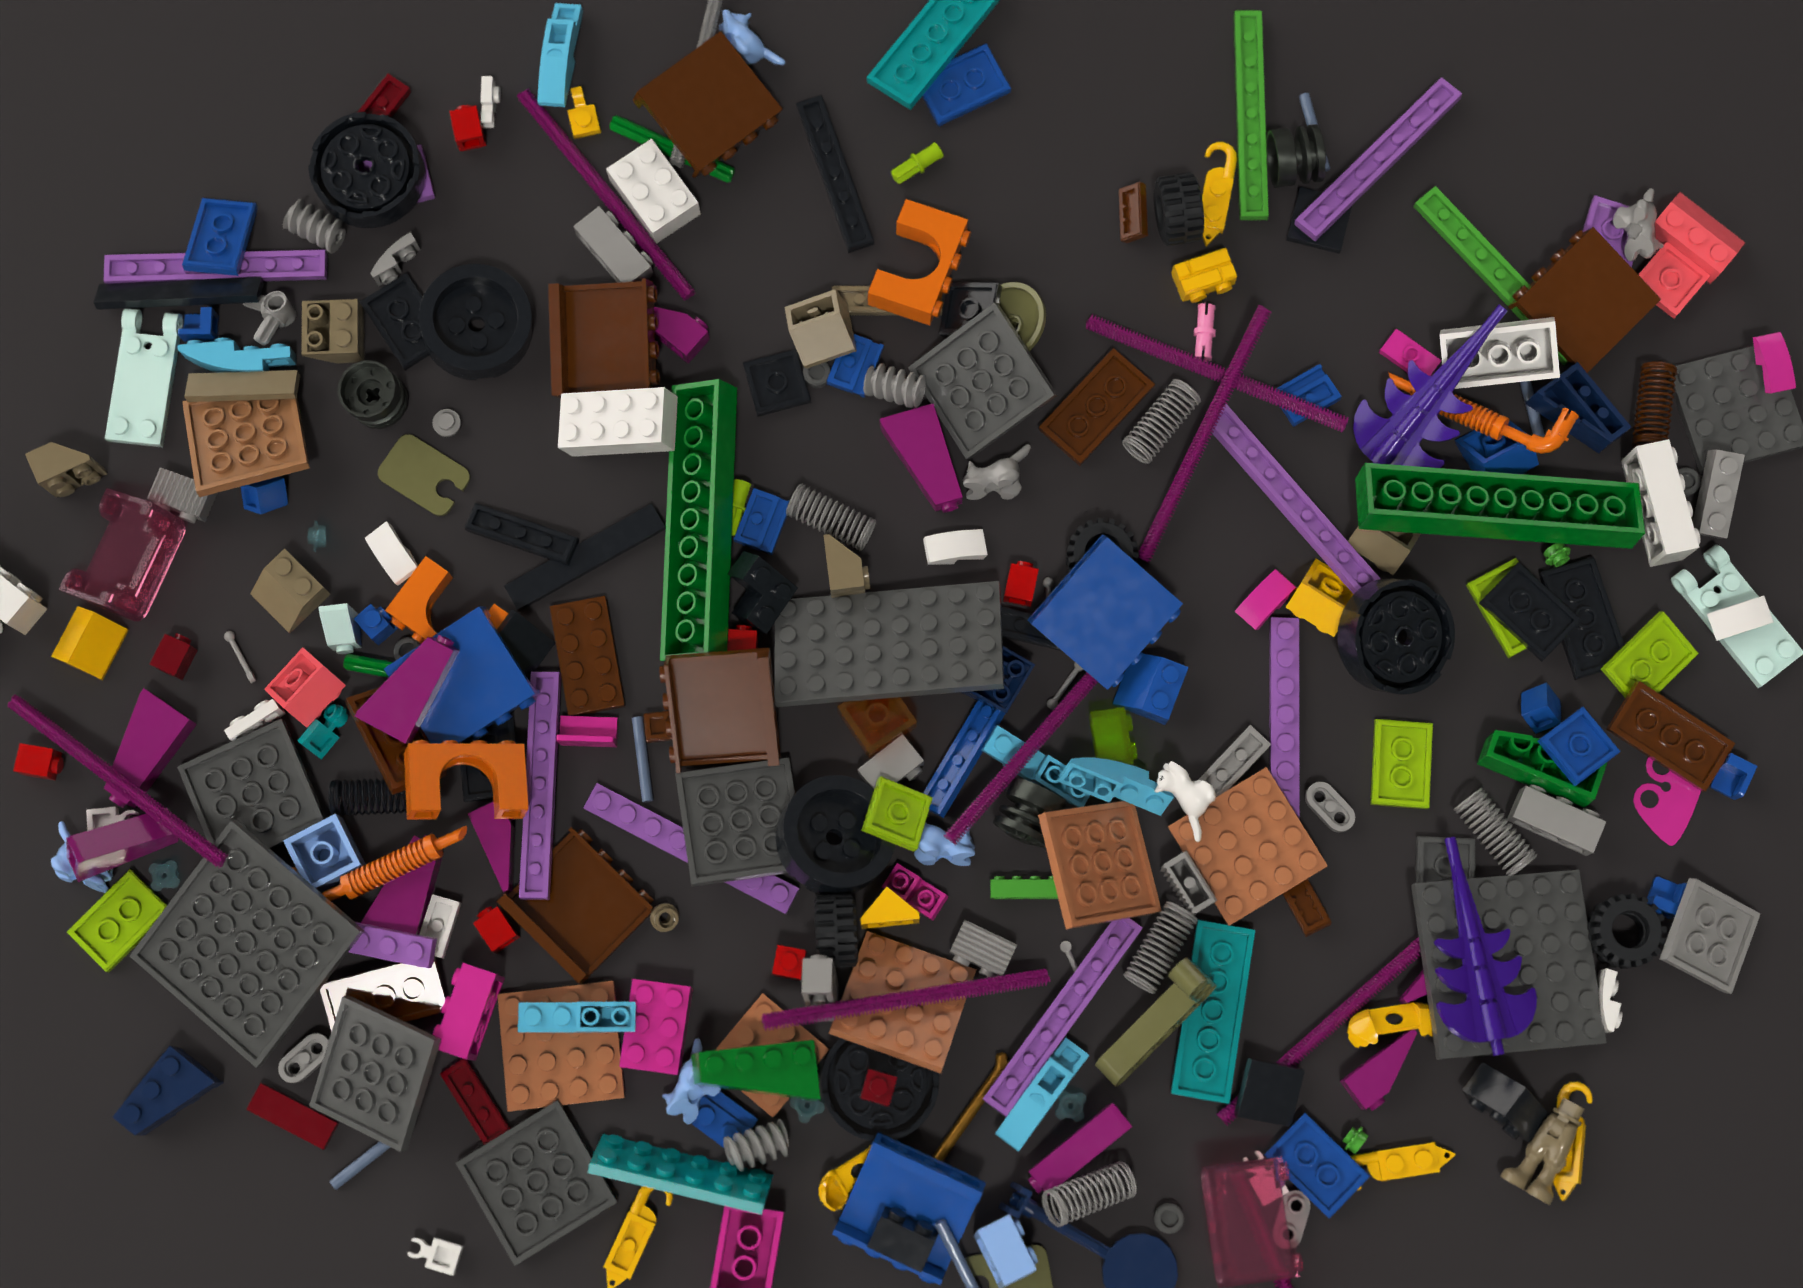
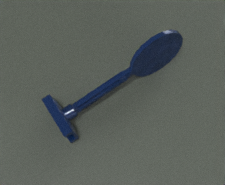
M1012 1181L1010 1187L1017 1190V1192H1014L1010 1197L1009 1206L1001 1202L999 1208L1019 1219L1021 1214L1028 1218L1032 1216L1103 1257L1102 1279L1105 1288H1175L1178 1278L1177 1261L1171 1249L1159 1238L1146 1233L1128 1234L1115 1241L1111 1247H1108L1068 1223L1061 1227L1053 1225L1047 1217L1045 1210L1037 1206L1038 1202L1030 1198L1033 1192Z

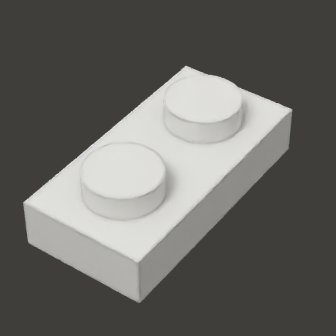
M274 699L262 701L254 707L255 711L247 716L235 718L230 722V727L224 731L228 738L234 741L273 723L286 713L282 706Z
M432 894L419 935L437 938L434 955L444 959L462 903Z

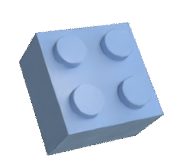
M337 814L283 840L299 875L320 893L339 884L340 876L351 873V871L366 865L344 819Z
M1010 1214L977 1230L973 1235L999 1288H1005L1037 1270L1035 1264L1038 1263L1037 1257L1031 1246L1025 1247L1022 1236L1025 1235L1022 1226L1017 1218L1012 1220Z

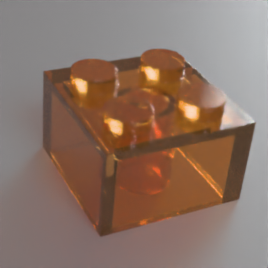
M901 697L847 701L837 706L838 714L869 759L902 734L905 736L917 728L916 719Z

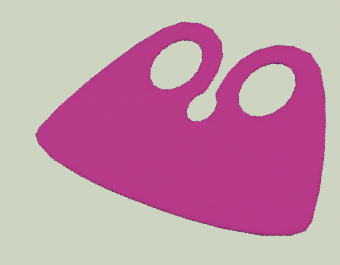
M1648 757L1646 769L1649 776L1660 783H1670L1671 789L1665 792L1658 785L1651 783L1643 784L1634 794V806L1650 829L1666 844L1673 846L1684 833L1701 791L1671 771L1665 775L1655 773L1652 767L1654 760ZM1652 790L1658 795V804L1654 808H1646L1642 805L1640 797L1644 791Z

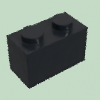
M885 1206L867 1248L921 1273L935 1244L938 1231L927 1221H917L908 1217L899 1208Z

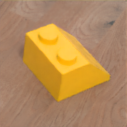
M1315 559L1286 605V608L1296 617L1305 619L1315 625L1319 631L1335 637L1338 632L1342 612L1354 594L1328 565Z

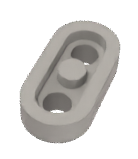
M1316 782L1306 790V804L1330 830L1342 833L1353 826L1355 822L1353 809L1328 783ZM1315 793H1321L1324 796L1323 802L1315 800ZM1338 813L1343 816V823L1335 821V814Z
M315 1033L303 1039L281 1059L278 1066L280 1077L289 1083H299L305 1080L322 1065L329 1038L323 1034ZM317 1043L322 1045V1052L316 1054L313 1050ZM294 1063H298L300 1066L297 1074H293L291 1071V1066Z
M1291 1190L1280 1199L1271 1229L1272 1240L1279 1248L1293 1249L1299 1245L1310 1212V1201L1302 1192ZM1293 1200H1298L1301 1204L1298 1211L1291 1209ZM1287 1228L1292 1231V1237L1289 1240H1285L1282 1236L1283 1231Z

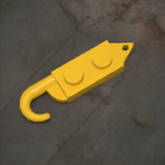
M1225 142L1211 144L1205 153L1207 158L1210 157L1214 150H1222L1227 155L1225 168L1211 169L1208 171L1202 194L1204 209V232L1202 239L1206 247L1219 233L1223 234L1234 181L1237 153L1230 144Z
M1580 1082L1565 1084L1559 1091L1556 1109L1563 1098L1569 1100L1570 1094L1577 1090L1583 1092L1587 1103L1591 1104L1593 1098L1590 1089ZM1582 1116L1579 1119V1122L1582 1124L1577 1129L1574 1142L1566 1158V1166L1556 1174L1553 1181L1562 1201L1567 1199L1577 1184H1581L1586 1124Z
M1435 1142L1355 1154L1350 1157L1359 1166L1366 1165L1368 1172L1375 1180L1386 1181L1440 1172V1168L1453 1158L1455 1153L1435 1146ZM1445 1153H1448V1158L1444 1157Z
M642 1186L639 1189L603 1266L606 1268L608 1288H615L627 1278H632L656 1226L657 1218L655 1213L645 1206L650 1193L654 1190L652 1188ZM665 1192L666 1205L670 1206L673 1200V1193ZM611 1280L615 1281L614 1286L610 1284Z

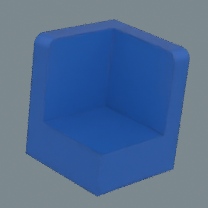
M201 307L200 314H186L184 316V329H178L179 337L184 342L190 340L214 342L218 338L219 315L212 307Z
M275 477L241 486L245 510L264 514L288 504L285 479L282 477Z
M1547 682L1521 693V716L1535 734L1561 723L1560 699Z
M1730 753L1709 786L1711 789L1733 800L1739 799L1745 795L1758 766Z
M1655 877L1647 899H1649L1648 904H1655L1659 908L1655 911L1656 914H1662L1669 919L1675 918L1687 883L1676 884L1661 877Z

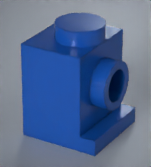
M370 604L353 618L378 646L398 629L390 623L392 618L381 606L375 609Z

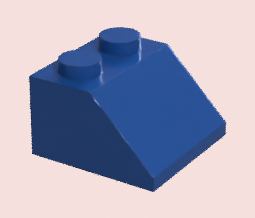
M1509 420L1508 426H1511L1517 430L1524 432L1522 429H1520L1518 426H1516L1513 422ZM1474 430L1455 440L1458 449L1472 471L1524 474L1529 469L1539 465L1536 452L1527 450V446L1505 436H1502L1497 441L1490 438V436H1486L1485 433L1481 434L1480 431Z
M1143 654L1142 658L1134 666L1129 665L1125 670V676L1119 685L1112 705L1166 725L1189 667L1160 656Z

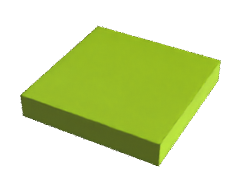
M880 776L874 788L862 831L914 852L918 849L933 797Z

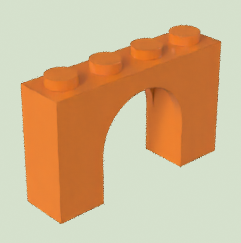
M906 199L896 222V235L930 247L938 256L939 264L931 274L920 279H906L877 269L868 291V305L930 326L933 317L938 318L941 313L943 302L940 300L943 293L948 294L953 280V278H950L952 270L957 271L962 258V255L959 254L962 246L966 247L969 242L971 231L967 230L968 219Z
M425 556L385 611L392 618L390 623L401 631L405 627L414 633L411 637L420 644L428 637L436 635L437 633L431 623V611L436 600L453 579L451 574ZM493 604L489 609L491 614L489 619L497 630L508 613L496 604Z
M426 740L408 743L404 752L407 820L437 819L441 811L440 775L446 769L455 765L476 767L488 777L493 789L494 819H523L529 808L524 744H516L515 741L511 740L501 741L498 744H487L483 740L472 741L470 744H458L455 740L443 741L441 744H429Z

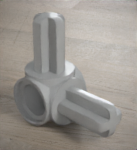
M274 291L266 296L261 295L258 303H243L245 307L260 311L264 318L254 335V340L264 346L270 342L278 327L288 326L296 318L295 309L281 291Z

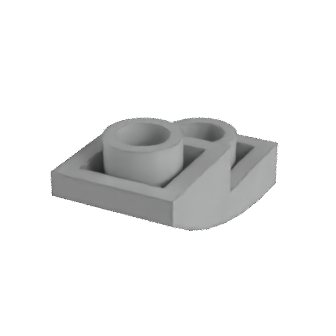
M411 232L401 237L389 247L375 264L371 275L378 286L382 284L387 285L397 279L398 275L402 273L398 263L411 260L420 251Z

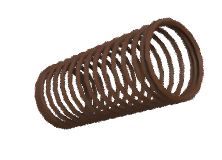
M1652 361L1643 363L1640 366L1641 377L1639 379L1640 384L1638 385L1639 390L1637 391L1639 395L1637 396V408L1635 409L1637 413L1635 414L1636 419L1634 420L1635 425L1633 427L1635 431L1633 432L1634 437L1631 443L1633 447L1642 445L1637 442L1654 443L1669 439L1667 436L1670 434L1668 430L1671 427L1668 424L1671 423L1669 418L1672 417L1670 412L1673 410L1671 406L1674 404L1671 400L1674 399L1672 394L1675 393L1673 388L1676 386L1673 382L1676 381L1674 376L1677 375L1678 370L1673 364ZM1649 370H1666L1670 371L1672 374L1670 375L1669 372H1653ZM1651 376L1658 378H1672L1674 380L1668 381L1663 379H1648L1646 377ZM1653 382L1658 384H1672L1673 386L1667 387L1662 385H1648L1645 383ZM1645 389L1671 390L1672 392L1647 391ZM1652 394L1658 396H1670L1671 398L1666 399L1661 397H1647L1644 395ZM1652 400L1659 402H1670L1671 404L1665 405L1660 403H1646L1644 401ZM1651 406L1659 408H1669L1670 410L1665 411L1659 409H1646L1643 407ZM1644 412H1651V413H1658V414L1666 413V414H1668L1669 416L1664 417V416H1658V415H1645V414H1643V413H1644ZM1643 418L1658 419V420L1665 419V420H1667V421H1669V422L1663 423V422H1657V421H1645V420H1642V419H1643ZM1642 424H1650V425H1658V426H1659V425H1664V426H1667L1668 428L1662 429V428H1656V427H1644V426H1641V425H1642ZM1641 431H1663L1667 434L1661 435L1655 433H1643Z

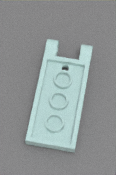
M125 308L121 318L122 335L105 440L116 443L163 447L178 345L180 343L178 329H183V317L181 314L165 313L162 324L163 336L139 334L142 326L141 310ZM147 343L152 344L150 349H145Z
M1717 544L1708 549L1703 554V557L1718 575L1701 588L1698 587L1694 576L1685 569H1682L1671 578L1675 589L1686 599L1712 633L1713 630L1707 616L1708 613L1759 597L1732 565L1727 552ZM1714 586L1719 587L1720 593L1714 592ZM1771 611L1773 623L1719 640L1757 688L1762 687L1803 655V650Z

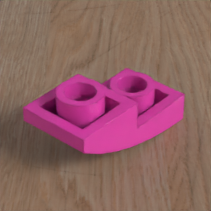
M1781 332L1753 337L1756 365H1762L1765 393H1776L1796 388L1791 358Z
M1275 569L1251 592L1235 612L1251 627L1259 630L1276 609H1280L1297 587Z
M898 863L882 886L883 889L886 887L891 889L916 911L934 921L948 899L947 894L925 882L921 877Z

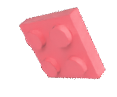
M1669 242L1664 244L1663 248L1656 253L1639 273V276L1661 298L1656 305L1673 319L1711 276Z

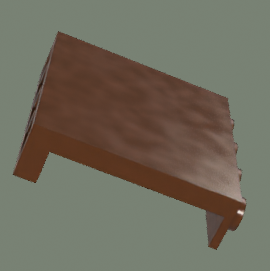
M722 31L638 90L632 100L639 109L644 106L693 167L695 172L692 177L694 179L700 174H703L704 177L709 175L717 168L716 162L722 158L725 161L729 160L738 152L736 148L742 143L745 146L752 143L758 137L757 132L762 128H765L766 131L779 122L777 117L783 110Z
M1594 227L1585 232L1582 229L1577 231L1568 240L1571 245L1565 250L1560 248L1550 258L1552 263L1547 268L1543 266L1531 276L1533 282L1528 287L1523 285L1512 295L1515 300L1508 306L1510 310L1517 306L1529 320L1555 317L1558 351L1572 366L1578 362L1587 373L1661 300Z
M642 278V281L569 286L559 283L548 284L552 396L561 398L563 393L656 388V386L660 385V373L656 369L655 359L659 357V345L655 341V330H658V316L654 313V302H657L658 295L655 285L653 286L652 281Z
M770 648L666 656L664 666H660L659 673L661 683H666L667 693H663L664 710H669L670 720H666L667 737H672L673 746H669V758L671 764L675 763L676 773H681L682 766L756 760H767L768 766L780 765L781 753Z
M571 827L569 829L570 833L552 850L550 900H521L519 898V883L508 895L504 894L497 903L579 984H583L650 916L654 909L650 904L654 900L643 889L637 892L630 885L634 880L622 868L617 872L610 865L613 859L602 848L596 852L589 845L593 840L582 829L576 832Z

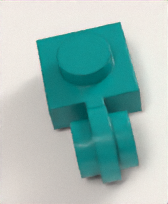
M330 705L324 712V725L315 719L297 740L320 759L326 755L340 738L332 731L335 727H342L348 720L347 711L341 705Z

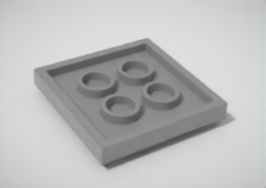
M1689 878L1660 959L1723 993L1732 994L1760 913L1698 879Z

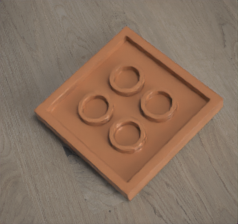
M763 993L716 1048V1050L814 1040L817 1065L830 1049L800 1024L798 1026L797 1022L796 1026L792 1023V1027L789 1024L787 1028L785 1024V1028L781 1025L780 1029L778 1025V1029L774 1026V1030L770 1027L769 1031L767 1027V1031H765L761 1019L763 1013L770 1014V1012H773L774 1014L777 1011L781 1012L782 1009ZM742 1091L773 1118L790 1099V1097Z

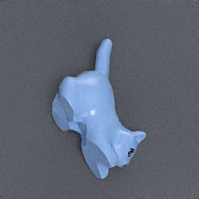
M723 10V24H719V31H722L747 65L755 64L762 58L777 65H784L786 63L783 58L765 48L759 36L748 28V20L751 17V13L743 15Z
M61 821L58 824V829L65 843L59 848L56 856L51 858V865L61 880L72 883L77 878L67 859L66 838L71 836L64 821ZM113 869L85 879L83 883L96 891L106 893L108 886L105 882L113 879Z
M925 822L919 846L914 851V856L923 865H934L940 858H945L954 865L969 866L971 865L969 857L975 855V845L969 831H965L967 834H963V837L960 836L962 839H958L960 842H957L955 845L944 837V834H946L944 830Z
M699 1038L694 1040L691 1054L702 1052V1044ZM690 1056V1060L685 1062L680 1069L679 1079L674 1091L662 1095L666 1100L667 1114L673 1116L683 1114V1121L686 1124H691L698 1116L701 1098L704 1095L715 1096L720 1092L721 1088L694 1084L692 1058Z

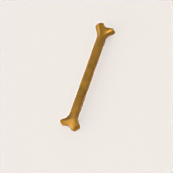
M1006 1053L996 1054L995 1068L932 1156L933 1158L941 1162L944 1161L985 1102L983 1101L984 1096L1009 1063Z

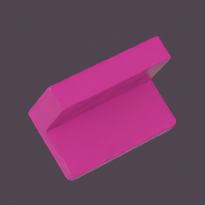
M560 716L559 735H556V741L561 746L617 747L619 719L616 717Z

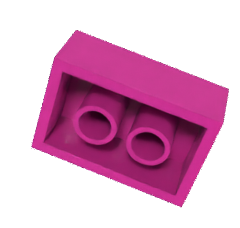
M465 963L462 964L461 969H456L452 978V985H455L451 997H446L441 1012L445 1014L441 1025H436L432 1034L441 1039L438 1050L476 1061L498 1000L497 994H500L505 977Z
M632 979L629 1002H636V1031L624 1032L619 1067L679 1076L692 1001V987Z
M724 1206L710 1288H773L785 1211L764 1208L761 1215Z

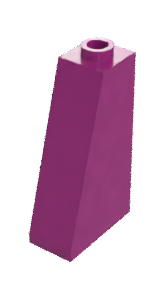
M934 404L881 418V432L935 512L942 510L943 513L958 509V505L962 504L963 497Z
M438 635L437 638L428 637L356 712L355 717L405 744L413 742L460 650L453 647L454 642L442 635Z
M143 688L112 768L114 767V770L120 772L119 774L122 773V776L127 777V780H130L133 784L135 783V786H138V788H141L140 790L147 793L197 724ZM108 783L105 784L104 789L111 793L109 797L111 801L122 808L125 805L136 808L137 805L130 802L127 797H124V795Z
M147 813L67 837V859L77 881L80 882L177 843L178 838Z
M414 835L410 843L418 841L420 838ZM443 857L388 883L386 882L361 923L419 935Z
M1113 1103L1108 1104L1028 1170V1173L1032 1176L1028 1179V1182L1038 1194L1055 1186L1058 1187L1132 1127L1131 1124Z

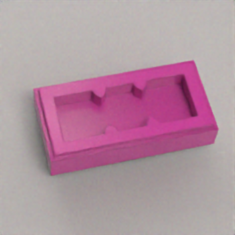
M1395 329L1379 351L1381 355L1407 373L1410 360H1413L1417 367L1429 376H1431L1442 361L1398 329Z

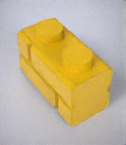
M1226 248L1175 264L1171 272L1181 300L1183 302L1190 300L1191 303L1205 299L1207 297L1206 294L1214 291L1217 294L1228 292L1233 288L1232 285L1235 284L1237 274Z

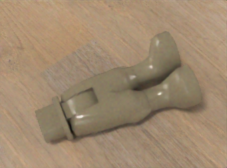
M1563 1098L1559 1107L1552 1109L1554 1113H1551L1544 1120L1532 1141L1528 1143L1522 1163L1517 1168H1505L1500 1177L1550 1205L1554 1197L1552 1191L1554 1178L1566 1166V1158L1574 1142L1577 1129L1582 1124L1579 1122V1119L1585 1109ZM1541 1161H1544V1166L1540 1174L1538 1175L1536 1180H1534L1531 1183L1532 1177L1538 1164Z

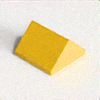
M77 606L51 657L103 680L129 630L93 611Z
M888 887L883 890L860 918L862 929L919 924L920 919L919 912Z

